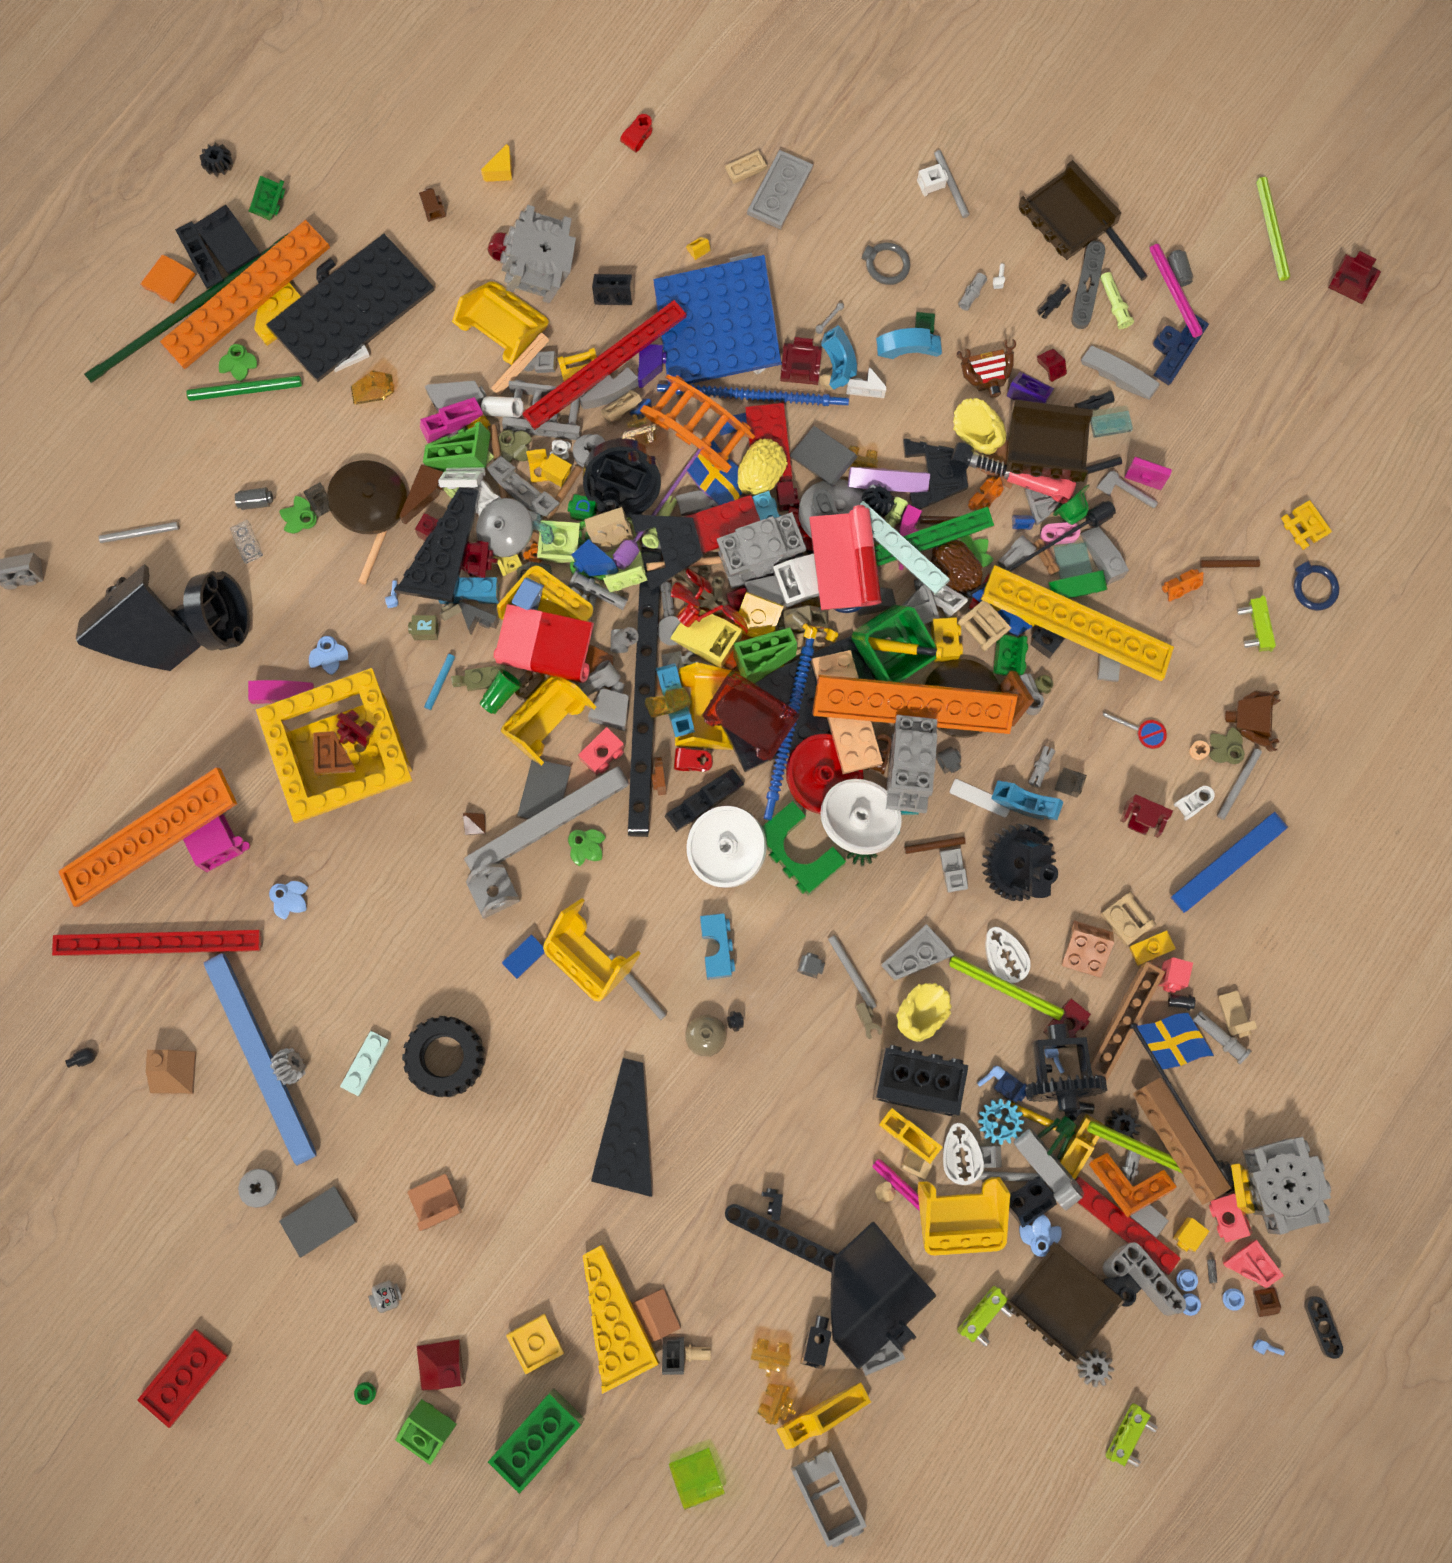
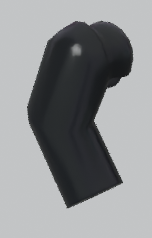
M331 258L317 267L316 280L318 283L327 278L329 271L336 266Z
M1079 1101L1080 1109L1065 1111V1116L1071 1121H1075L1081 1113L1093 1114L1095 1105Z

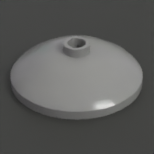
M509 498L498 499L487 505L481 512L476 526L478 540L489 542L488 550H493V555L497 557H511L521 552L529 543L533 532V521L528 509L520 502ZM501 522V527L497 528V524Z

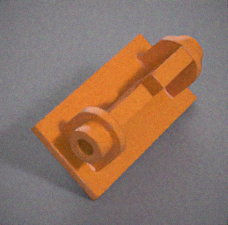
M988 478L980 487V491L984 494L976 492L969 500L968 507L971 510H979L985 507L990 508L992 502L1003 492L1004 487L1001 478Z
M1191 569L1180 575L1181 582L1177 578L1165 582L1162 590L1164 593L1168 592V601L1179 599L1184 594L1200 588L1203 585L1204 573H1199L1197 569Z

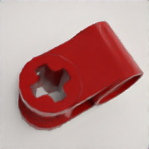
M647 114L638 115L622 133L620 142L635 153L638 152L652 134L651 117Z
M687 748L675 749L674 770L707 772L712 768L713 761L709 752ZM702 757L706 758V762L704 763V765H701L700 761H702Z

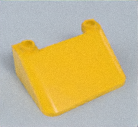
M492 281L461 296L452 320L463 331H468L469 328L474 326L505 349L502 355L503 360L511 365L549 324L548 319L512 292L506 291V288L499 283Z
M540 566L529 568L497 605L498 617L503 620L507 604L517 606L512 604V600L524 579L529 578L544 585L538 611L588 622L593 615L591 603Z
M699 662L679 668L681 685L691 688L690 714L695 732L675 737V746L733 750L710 704V700L744 685L741 674L736 671Z
M992 1177L982 1183V1193L936 1196V1188L932 1183L927 1181L918 1182L923 1246L929 1255L1000 1251L1006 1246L1010 1192L1000 1177Z

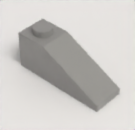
M1100 527L1092 528L1080 534L1098 570H1104L1107 585L1125 577L1129 569L1120 552Z

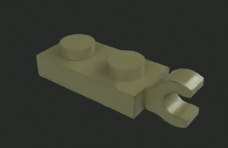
M505 665L465 670V676H451L453 687L467 686L468 691L488 689L499 669L505 670Z

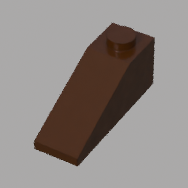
M421 464L399 516L403 524L410 522L439 496L441 490H444V487L439 485V479L443 471Z

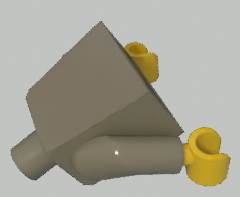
M804 606L786 610L783 613L784 617L778 620L777 624L780 630L790 627L792 632H804L803 636L808 639H815L817 630L822 633L827 632L825 639L836 642L838 632L828 628L826 610H821L820 607Z

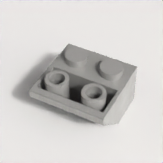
M34 553L0 559V585L4 589H16L17 586L21 585L33 586L37 582L43 581L41 559Z

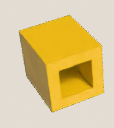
M551 453L549 458H544L540 465L542 469L541 476L562 487L571 473L572 464Z
M1187 1217L1173 1236V1239L1177 1241L1176 1245L1183 1251L1196 1252L1210 1231L1195 1219Z

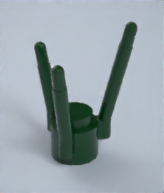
M1063 1116L1061 1120L1056 1118L1051 1125L1038 1134V1137L1041 1139L1053 1128L1057 1127L1055 1131L1060 1135L1047 1152V1155L1050 1156L1064 1137L1065 1141L1057 1156L1058 1160L1061 1159L1077 1127L1066 1116Z

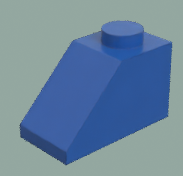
M589 539L571 554L575 561L573 563L575 568L579 572L584 571L589 576L616 574L619 571L614 561Z

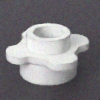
M554 440L550 455L552 453L563 460L568 459V450L571 448V444L568 441Z

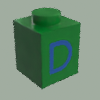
M574 494L573 500H569L567 511L570 512L571 519L585 521V519L596 516L597 503L595 501H588L586 496Z

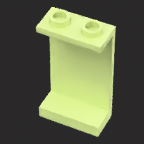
M628 517L627 521L630 522V525L634 531V536L636 537L637 533H635L631 517ZM618 548L604 553L613 559V554ZM641 551L629 567H626L624 570L618 568L619 571L616 574H607L606 578H604L609 592L619 591L622 588L647 581Z

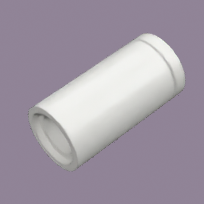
M486 396L482 400L481 409L486 416L518 418L523 413L524 405L520 398Z

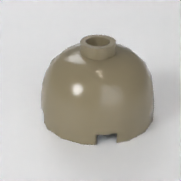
M701 1015L694 1018L688 1024L686 1030V1042L689 1049L694 1054L706 1057L719 1053L726 1042V1030L723 1023L711 1015Z

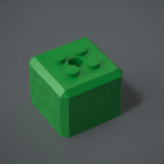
M892 605L852 633L854 644L874 678L879 681L900 683L936 659V656L913 655L873 650L868 642L869 637L880 639L889 637L892 641L937 648L915 608Z

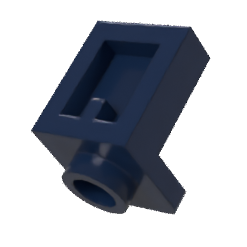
M1005 1071L993 1089L1009 1101L1016 1103L1017 1101L1021 1102L1025 1098L1027 1084L1021 1083Z

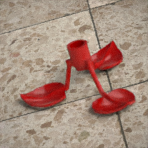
M689 568L686 570L688 578L699 586V591L695 597L680 582H676L673 585L671 597L679 598L688 603L686 608L677 617L684 626L689 628L695 620L700 622L710 614L722 610L730 619L741 626L746 634L748 633V626L744 617L728 604L725 606L720 605L702 615L699 614L701 610L699 609L700 602L698 598L703 590L708 593L713 591L712 585L703 576Z

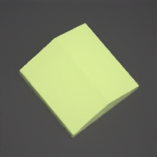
M541 520L537 559L554 563L574 562L571 554L578 549L580 523Z

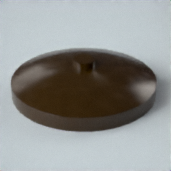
M370 460L354 461L341 467L331 478L327 491L328 506L333 517L345 528L360 534H378L394 527L400 521L399 516L407 499L406 488L400 476L390 467Z
M956 659L941 664L929 675L925 685L1002 692L997 678L987 667L967 659ZM937 727L944 734L958 738H968L983 733L982 731Z

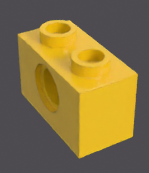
M957 618L933 619L931 623L932 640L937 648H944L942 659L936 658L934 663L959 659L960 655L963 654V645L959 643L958 636H961V626L957 624ZM949 637L952 643H945L942 638Z

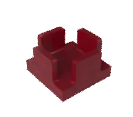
M1361 251L1358 252L1355 258L1346 254L1328 288L1363 304L1381 273L1380 270L1372 267L1376 262V258Z
M794 337L793 344L784 343L780 381L818 385L822 347L813 346V339Z
M1135 794L1126 802L1120 822L1124 823L1130 813H1132L1127 828L1146 835L1149 827L1155 828L1156 824H1158L1154 837L1158 838L1162 835L1173 810Z

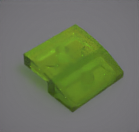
M710 1448L669 1463L684 1510L725 1494Z

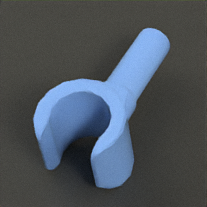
M397 581L392 582L391 596L385 597L388 608L398 606L397 593L394 591Z
M1044 1049L1046 1058H1053L1060 1074L1064 1073L1065 1071L1059 1061L1058 1050Z
M994 1066L990 1073L978 1081L977 1084L982 1086L993 1076L999 1080L1005 1071L1000 1066Z
M1260 1339L1253 1346V1349L1263 1355L1266 1350L1282 1356L1285 1354L1284 1350L1273 1347Z

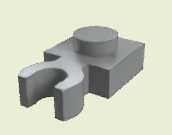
M555 351L538 352L536 357L524 368V371L529 372L535 368L537 373L555 372L557 354Z
M681 651L661 655L663 666L675 663L678 673L679 668L697 662L689 661L690 657L696 656L691 651L685 656L681 655Z

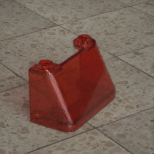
M731 671L701 716L705 718L704 722L712 727L722 725L753 745L757 751L756 755L762 760L766 761L768 759L771 761L800 714L742 675Z

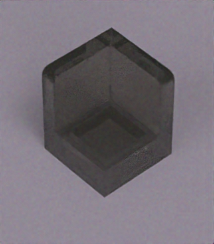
M321 482L303 491L318 517L330 511L327 493Z
M1063 768L1059 773L1055 790L1078 798L1082 792L1087 775Z

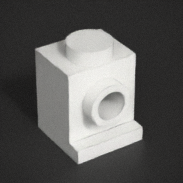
M940 164L920 170L917 178L924 196L945 188L946 181H948L947 173L945 170H942Z

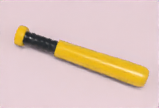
M869 637L868 639L873 650L913 655L925 654L936 656L937 659H942L943 647H923L918 644Z

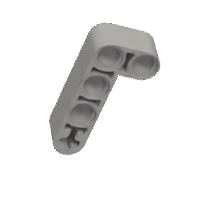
M1031 1128L1013 1141L1022 1155L1052 1189L1055 1199L1064 1210L1067 1211L1083 1198L1084 1191L1053 1153L1050 1156L1047 1155L1049 1148Z
M1129 1243L1119 1247L1104 1262L1103 1272L1108 1278H1118L1129 1273L1164 1315L1179 1314L1186 1309L1184 1297L1139 1244ZM1128 1250H1130L1132 1258L1129 1257ZM1114 1263L1118 1266V1272L1114 1268ZM1142 1266L1146 1270V1275L1142 1272ZM1156 1284L1159 1285L1160 1292L1157 1290Z

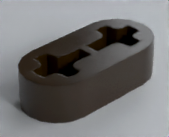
M527 670L519 681L522 683V688L529 684L526 688L528 692L526 694L524 692L519 694L520 690L518 689L515 692L517 698L521 700L528 699L544 682L545 674L539 673L540 678L536 677L531 682L533 672Z

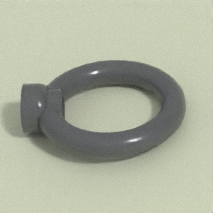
M885 242L874 247L867 245L861 258L866 261V267L870 276L881 284L894 285L900 283L907 277L910 271L911 264L907 252L894 243ZM884 250L897 253L903 261L902 271L894 277H885L879 274L873 264L877 253Z

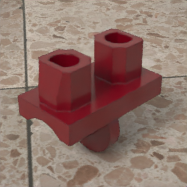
M477 540V542L467 543V554H474L475 562H466L465 572L476 577L485 578L486 570L492 569V563H498V559L493 558V550H488L489 542Z
M350 710L346 714L341 712L337 716L339 720L336 725L339 728L337 733L341 735L340 743L346 744L349 741L355 744L357 741L363 747H366L374 732V726L367 721L361 727L356 724L360 716L354 710Z

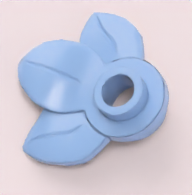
M331 636L322 637L317 643V648L313 649L309 655V665L311 668L322 665L323 669L330 675H333L338 670L339 661L348 660L346 648L337 644L336 640ZM326 644H331L329 649L324 648Z
M291 881L286 885L275 884L269 891V897L274 902L275 914L285 920L290 911L294 913L306 911V903L301 895L306 892L308 887L298 881ZM282 890L284 892L283 897L278 898L276 891Z
M1044 1214L1035 1219L1032 1226L1026 1225L1023 1228L1021 1225L1019 1226L1022 1241L1030 1245L1032 1252L1040 1257L1046 1256L1053 1242L1058 1243L1061 1239V1227H1051L1049 1219ZM1040 1242H1044L1045 1248L1043 1250H1040L1038 1248V1244Z

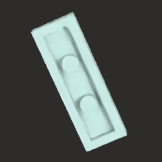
M370 1031L340 1087L360 1097L390 1040Z

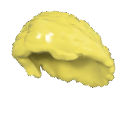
M969 398L963 400L957 406V410L954 411L953 430L956 431L963 441L972 446L974 451L990 455L1005 443L1006 430L1004 423L995 410L984 400Z
M759 439L751 445L745 456H743L738 468L737 483L742 493L755 496L774 488L779 478L783 475L786 465H788L783 448L772 439Z
M936 983L918 984L899 1007V1012L896 1016L900 1032L908 1039L917 1042L933 1036L951 1014L950 1009L952 1006L950 1004L949 992L944 990L943 986H938Z

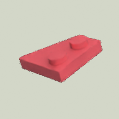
M1256 1239L1223 1262L1225 1267L1236 1271L1265 1288L1284 1276Z

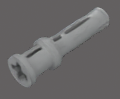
M577 570L568 585L584 591V594L589 595L590 593L621 610L624 609L628 601L627 598L614 592H609L607 588L595 583L593 578L589 579L579 574Z
M1202 1011L1193 1019V1022L1198 1024L1223 1046L1222 1049L1225 1053L1229 1052L1236 1058L1238 1064H1241L1252 1052L1251 1049H1246L1237 1041V1037L1229 1036Z

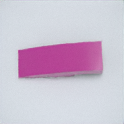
M475 397L440 408L437 414L420 419V429L427 443H430L465 427L482 416L483 412Z
M911 505L907 506L899 530L901 536L920 531L915 527L920 519L921 510ZM898 561L899 569L903 570L904 566Z
M282 680L248 681V700L251 704L275 703L314 689V684Z

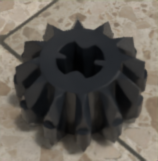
M215 142L213 146L208 144L207 149H202L203 154L199 155L201 166L209 175L214 173L217 177L219 173L225 175V170L231 171L230 165L233 164L232 154L223 144L219 146Z
M879 483L869 486L861 497L862 501L882 517L888 515L895 505V497L891 495L892 491L886 490V486L881 487Z
M1119 1108L1118 1113L1112 1110V1117L1107 1116L1105 1118L1110 1124L1104 1126L1134 1139L1132 1134H1140L1135 1127H1141V1123L1134 1122L1138 1119V1116L1134 1115L1131 1117L1132 1110L1128 1109L1125 1112L1123 1108ZM1120 1122L1126 1123L1123 1130L1119 1128L1121 1126Z

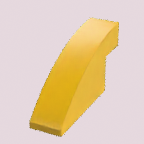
M860 1382L819 1403L776 1430L785 1448L791 1449L810 1437L827 1432L871 1403V1400Z

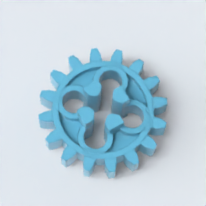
M1001 1098L998 1099L997 1104L994 1100H990L991 1106L984 1104L985 1112L979 1111V1114L983 1116L982 1119L977 1120L978 1123L983 1124L979 1131H986L983 1137L988 1138L991 1136V1143H994L997 1139L1000 1145H1003V1140L1010 1144V1138L1014 1137L1017 1139L1016 1132L1023 1131L1019 1124H1023L1024 1121L1018 1118L1022 1115V1112L1015 1111L1018 1107L1017 1105L1010 1107L1011 1101L1009 1100L1005 1104H1003ZM1007 1108L1008 1114L1003 1116V1120L1008 1123L1013 1122L1014 1127L1009 1130L1005 1125L1001 1124L999 1126L1000 1133L994 1135L993 1130L998 1127V1123L993 1120L988 1121L987 1116L992 1113L996 1118L1000 1119L1002 1117L1001 1110Z

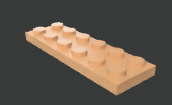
M851 650L811 660L816 680H818V675L858 678ZM827 717L843 774L883 764L871 721Z

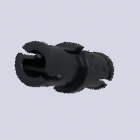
M1061 284L1055 293L1050 294L1047 301L1037 310L1039 316L1044 312L1043 319H1046L1055 308H1058L1061 305V301L1071 293L1069 287L1064 291V288L1067 286L1066 284Z
M1108 391L1098 396L1092 395L1087 400L1075 403L1074 407L1096 411L1101 406L1114 403V394L1112 391Z

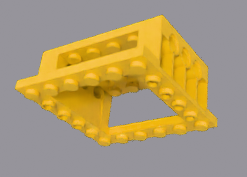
M373 668L256 709L295 824L413 781L410 775L412 768L388 700L379 687ZM360 694L363 705L350 710H354L360 716L356 724L361 727L367 721L374 726V732L364 752L356 751V746L359 744L357 741L355 744L349 741L346 744H342L356 772L316 775L314 773L313 733L334 731L340 740L341 735L337 733L339 728L336 726L339 714L292 731L285 726L283 721Z

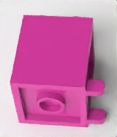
M224 813L183 839L195 865L205 872L217 868L250 849L248 842H243V838L240 836L235 837Z

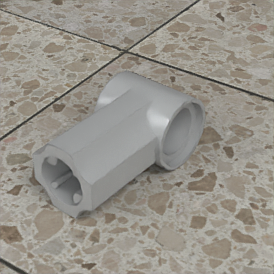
M1022 535L1014 542L1011 549L998 560L997 564L1000 568L1006 570L1034 553L1037 548Z
M606 660L599 664L594 672L589 674L584 683L578 682L584 694L589 696L604 686L610 687L614 685L621 676L611 662Z
M1031 673L1021 675L1019 677L1034 701L1039 705L1038 707L1030 705L1026 713L1037 715L1043 707L1044 698L1039 694Z

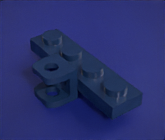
M1195 314L1204 333L1209 323ZM1187 324L1181 332L1171 326H1165L1154 340L1153 346L1166 356L1153 376L1169 386L1201 336L1194 338Z

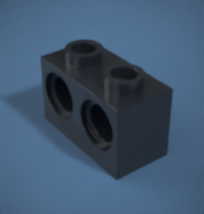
M594 274L592 284L594 304L632 305L634 296L632 274Z
M1038 628L1031 636L1034 639L1031 646L1050 659L1065 638L1047 629L1042 628L1041 630ZM1041 638H1048L1050 644L1043 643Z
M1039 1176L1028 1181L1019 1190L1010 1193L1009 1211L1022 1228L1057 1205L1053 1193Z

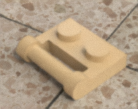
M981 601L958 621V624L961 627L964 626L981 645L980 648L984 652L1011 629L995 609L985 601ZM973 618L991 638L987 641L969 620Z
M1131 892L1101 913L1102 917L1125 946L1131 944L1156 925L1153 919L1150 920L1136 903ZM1127 903L1143 923L1141 928L1137 926L1122 907L1123 904Z

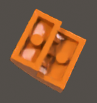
M161 255L140 284L144 289L156 293L161 299L174 304L195 276V273L177 261Z

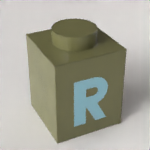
M412 615V622L408 623V632L414 640H438L439 621L436 615Z

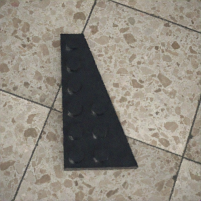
M459 487L448 504V509L443 517L439 518L436 523L437 526L434 531L430 532L414 557V562L403 574L404 577L400 584H397L394 588L395 593L447 602L454 601L480 496L479 490Z
M623 1058L591 1182L652 1197L644 1067L642 1062Z

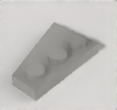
M926 924L888 958L881 967L896 981L950 958L954 954Z

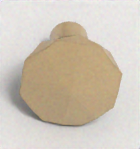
M833 369L819 378L820 385L827 390H833L829 385Z
M890 1182L879 1184L875 1190L877 1199L885 1203L892 1201L896 1194L895 1188Z

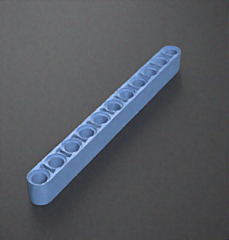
M221 953L205 961L204 966L293 1162L298 1166L316 1157L317 1153L286 1084L284 1085L281 1080L277 1081V1076L272 1074L274 1071L270 1065L272 1064L271 1058L273 1056L228 958L224 953Z

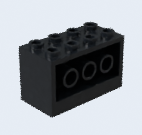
M889 1045L882 1050L872 1100L951 1117L960 1116L969 1066L963 1064L964 1060L951 1058V1060L947 1061L943 1060V1056L937 1054L923 1056L922 1051L910 1049V1051L905 1052L901 1051L902 1047ZM900 1069L904 1073V1077L901 1079L896 1075V1072ZM920 1074L925 1078V1081L922 1083L917 1079V1076ZM941 1078L945 1082V1086H942V1088L938 1084V1080Z

